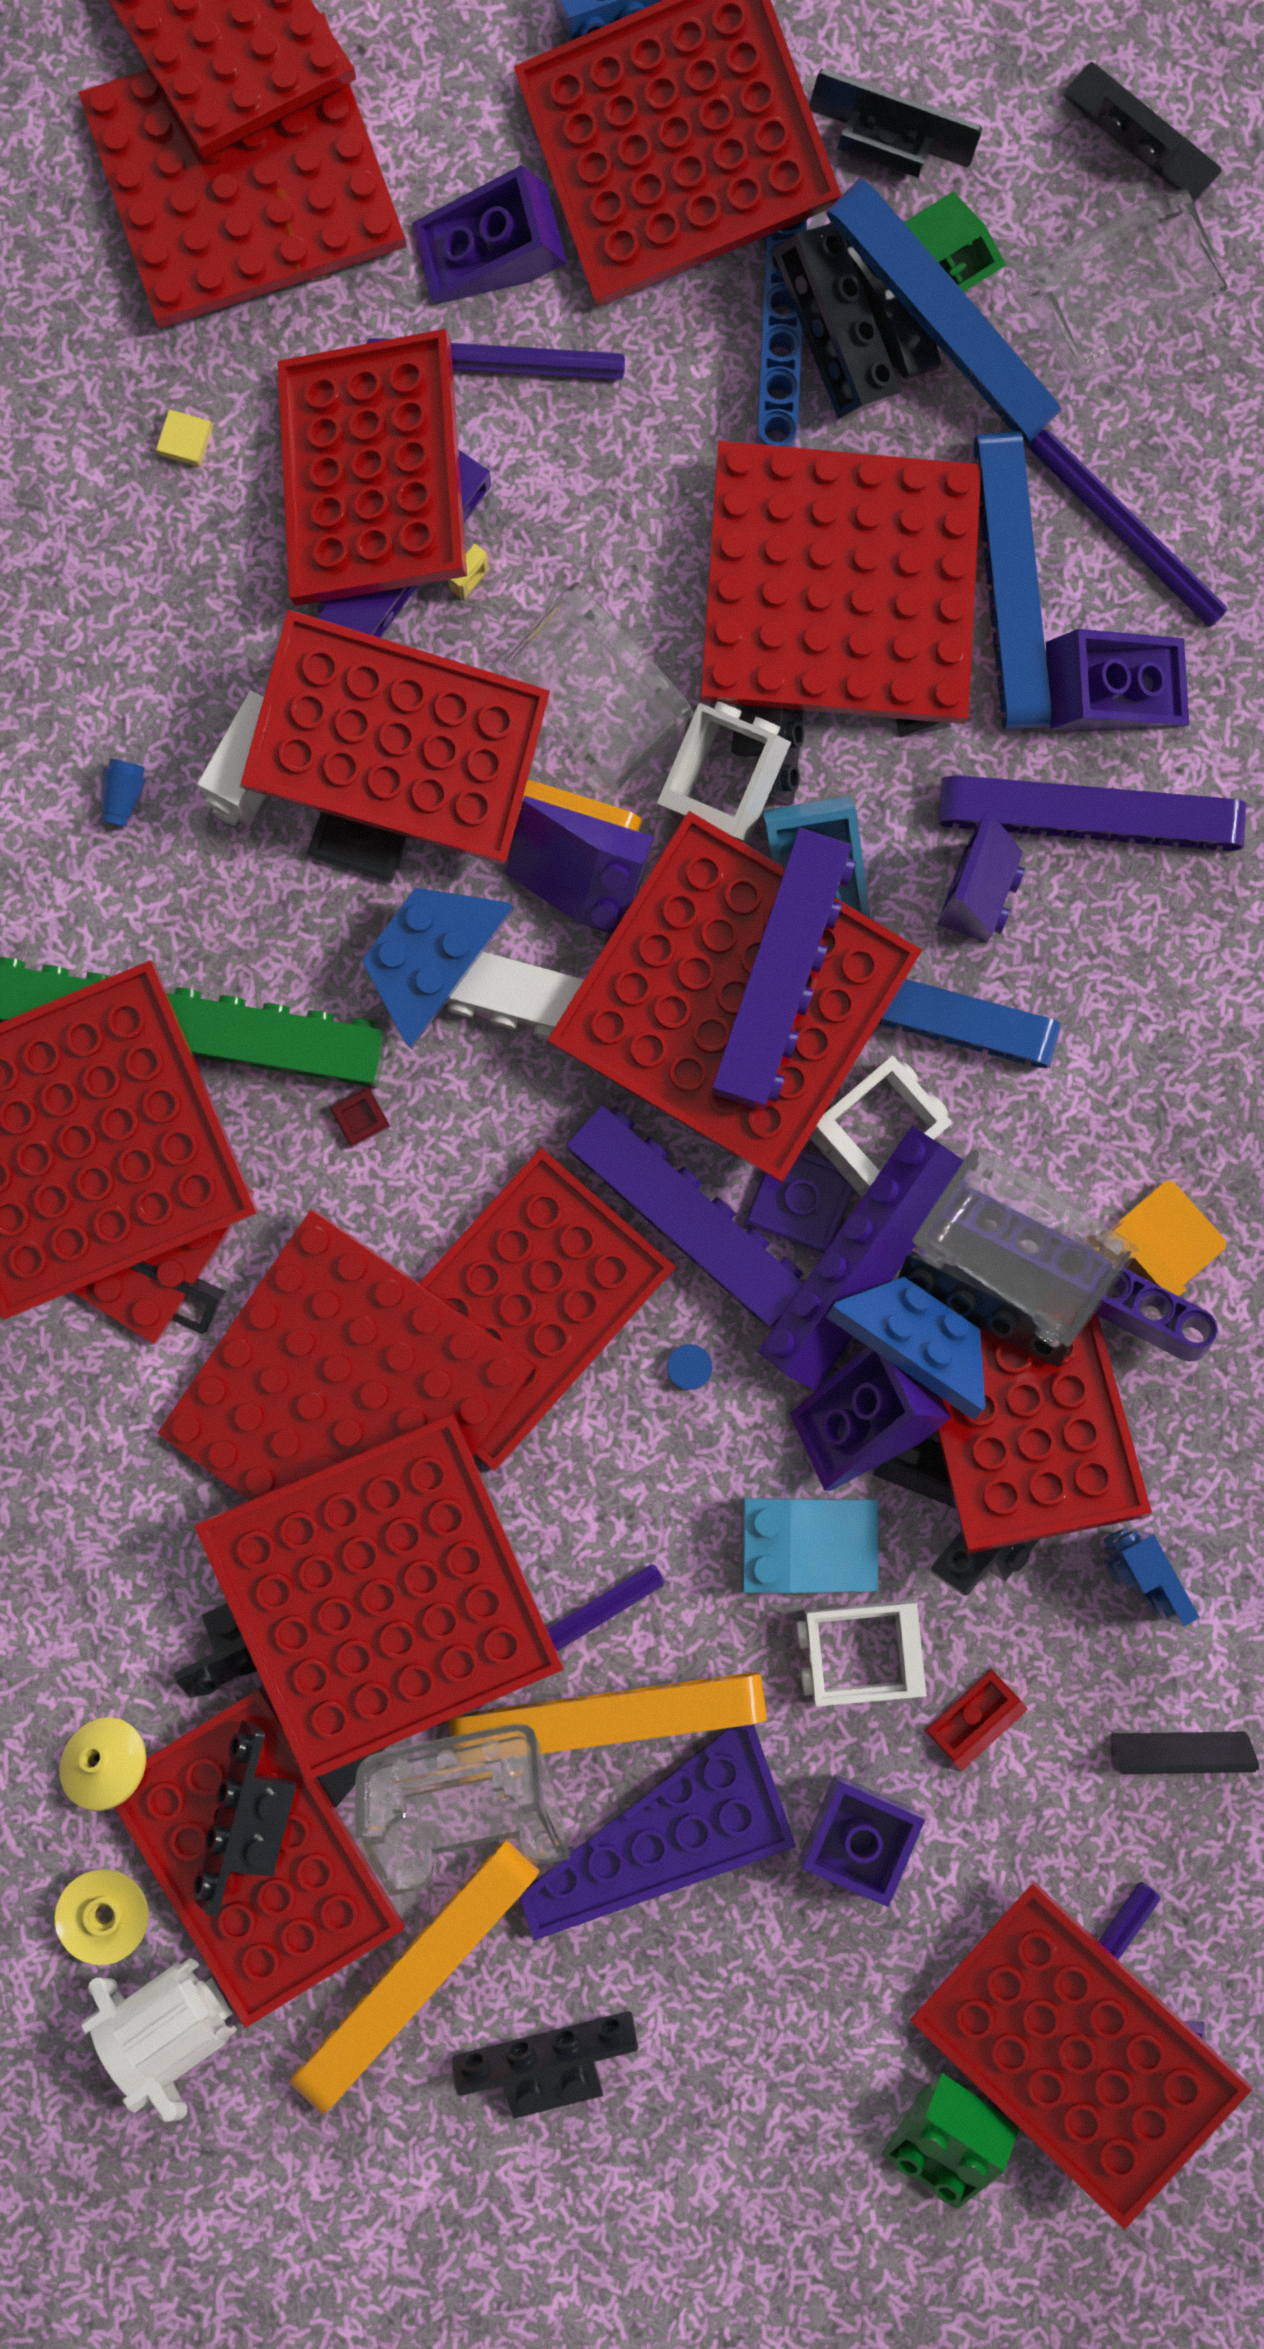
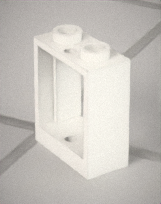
M251 690L197 784L206 797L204 802L213 808L211 813L233 826L236 825L238 820L250 826L266 798V795L239 788L264 698Z
M717 701L713 709L699 703L657 804L685 816L688 811H691L729 835L749 842L791 742L778 736L780 727L766 720L755 717L753 724L739 719L742 711ZM720 725L765 744L735 817L690 798Z
M893 1055L822 1116L809 1137L861 1197L867 1192L880 1171L835 1120L884 1078L889 1081L928 1125L929 1129L925 1132L926 1135L935 1139L952 1124L951 1120L947 1117L948 1111L944 1104L933 1095L928 1096L917 1083L918 1077L914 1070L905 1062H898Z
M903 1600L803 1610L804 1621L796 1622L799 1649H807L809 1667L801 1668L802 1689L804 1696L812 1695V1702L816 1707L926 1697L918 1607L915 1601ZM895 1615L902 1682L824 1689L818 1622Z

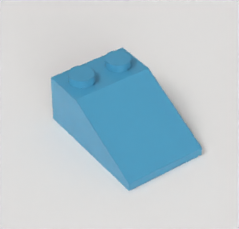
M844 796L762 810L769 858L785 868L799 827L852 844L848 859L856 861L848 887L839 885L835 898L871 919L857 813L851 797Z
M742 1497V1591L744 1593L878 1591L879 1500Z

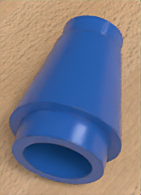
M109 759L108 768H103L102 814L100 821L127 827L128 819L131 817L147 780L143 778L145 767L117 759Z

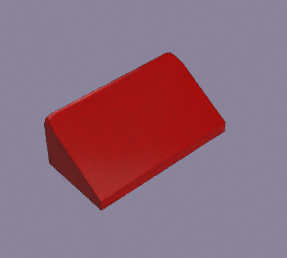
M990 1669L924 1731L957 1768L963 1771L1028 1709L1005 1682Z

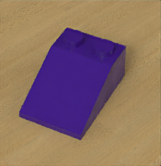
M522 165L412 222L431 301L435 304L528 283L567 264L547 185Z
M1076 629L1045 642L1051 699V730L1085 732L1189 726L1184 638Z
M524 796L506 875L579 924L613 934L639 892L654 836Z
M985 812L967 841L937 922L939 926L987 943L994 932L1002 933L1010 909L1003 907L1009 891L1017 892L1025 872L1024 867L1018 866L1023 853L994 815Z
M868 1346L790 1413L824 1491H831L922 1443L951 1419L940 1396Z

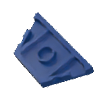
M414 888L369 949L362 962L406 1046L411 1049L415 1046L514 910L510 903Z
M902 1277L837 1301L826 1315L829 1320L971 1419L975 1420L985 1408L980 1329L907 1278Z

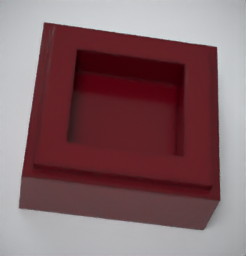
M369 1087L329 1108L351 1148L391 1127Z

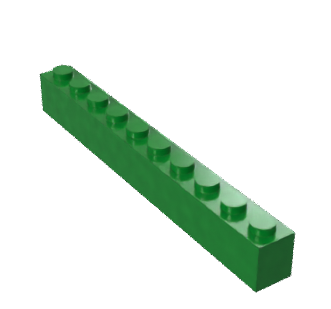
M0 957V1023L111 976L87 972L86 979L69 976L70 970L54 965H43L42 971L25 969L26 963L23 961ZM176 987L174 994L167 993L194 1057L378 1088L387 1041L385 1031L378 1029V1022L362 1018H352L351 1024L334 1022L333 1014L315 1010H308L307 1017L289 1014L290 1007L275 1003H263V1009L245 1006V999L228 995H219L218 1001L201 999V992Z

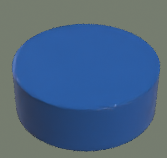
M687 1344L678 1347L672 1352L667 1362L669 1378L676 1386L682 1389L693 1390L700 1388L709 1380L712 1374V1360L709 1354L697 1345Z

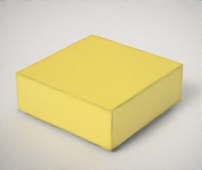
M169 409L156 451L159 456L201 467L213 425L209 420Z
M475 543L466 553L467 576L448 580L450 591L461 600L467 598L489 570L487 552Z

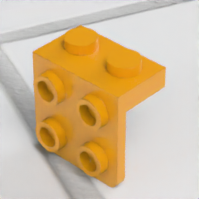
M1173 1181L1161 1183L1101 1236L1108 1243L1106 1248L1109 1254L1122 1267L1128 1266L1133 1273L1177 1296H1180L1187 1290L1184 1285L1226 1248V1241L1223 1236Z

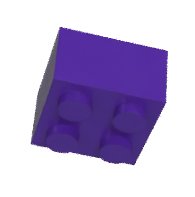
M834 1774L798 1860L802 1869L889 1908L924 1825L925 1818L916 1809Z

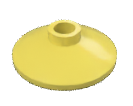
M99 1718L82 1726L70 1738L61 1756L59 1775L65 1794L76 1805L91 1811H104L123 1803L137 1789L146 1767L144 1741L132 1725L118 1718ZM99 1753L100 1760L98 1764L91 1768L94 1757Z
M110 1869L92 1870L75 1878L62 1892L55 1910V1927L62 1945L75 1958L93 1965L112 1964L130 1955L144 1938L149 1921L148 1904L141 1888L127 1875ZM100 1906L111 1908L113 1912L111 1921L103 1922L98 1918L97 1910Z

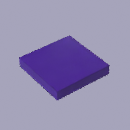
M802 1149L782 1184L763 1173L744 1224L824 1254L837 1235L854 1188L827 1158Z

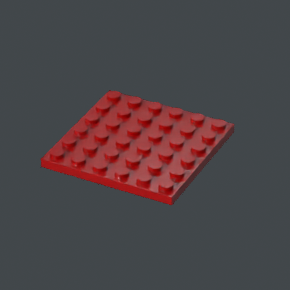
M663 0L513 66L592 295L598 307L825 212L842 196L771 0Z
M324 12L320 13V15L322 16L323 20L325 21V23H326L327 26L329 27V24H328V21H327V19H326L325 13H324ZM148 69L78 92L158 328L407 247L403 230L350 83L204 159Z
M718 440L700 701L713 703L719 701L724 704L965 724L969 718L981 464Z
M688 811L547 1039V1043L782 1184L921 954L922 949L837 898H834V901L841 903L842 906L834 929L825 927L820 944L828 948L820 972L810 971L805 987L813 989V993L806 1014L803 1016L796 1013L791 1028L792 1031L799 1033L792 1057L789 1059L782 1056L777 1074L783 1075L785 1078L777 1102L768 1100L764 1110L761 1111L711 1094L786 868L691 811Z
M154 961L144 962L0 1023V1315L2 1320L10 1319L259 1214Z
M310 1209L157 1434L244 1497L251 1500L453 1412L472 1456H474L536 1365L315 1209Z
M454 1412L204 1519L194 1525L306 1782L564 1670L562 1661Z

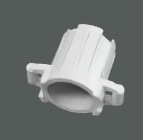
M191 1958L182 1964L177 1962L127 1999L118 1990L117 1982L114 1979H92L88 1985V1990L91 1996H93L98 2010L84 2019L81 2024L85 2034L90 2031L94 2047L103 2066L112 2080L127 2096L122 2100L127 2109L135 2113L141 2108L143 2111H146L154 2105L158 2110L159 2117L165 2122L183 2119L188 2110L173 2082L224 2046L229 2037L237 2031V2027L234 2025L229 2028L225 2024L224 2020L232 2015L233 2012L224 1994L213 1978H210L205 1983L199 1981L191 1972L199 1966V1963Z

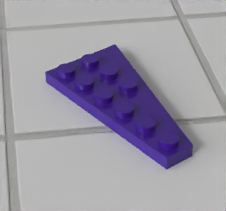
M754 1724L731 1727L725 1730L532 1882L519 1898L533 1940L544 1938L795 1848L796 1844Z

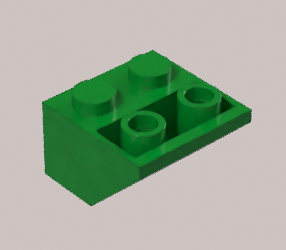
M954 191L904 222L963 292L1006 266L986 225Z
M941 2073L920 2092L883 2149L881 2156L893 2163L901 2173L913 2177L932 2190L940 2200L952 2204L959 2209L1005 2172L1019 2127L1012 2120L944 2073Z

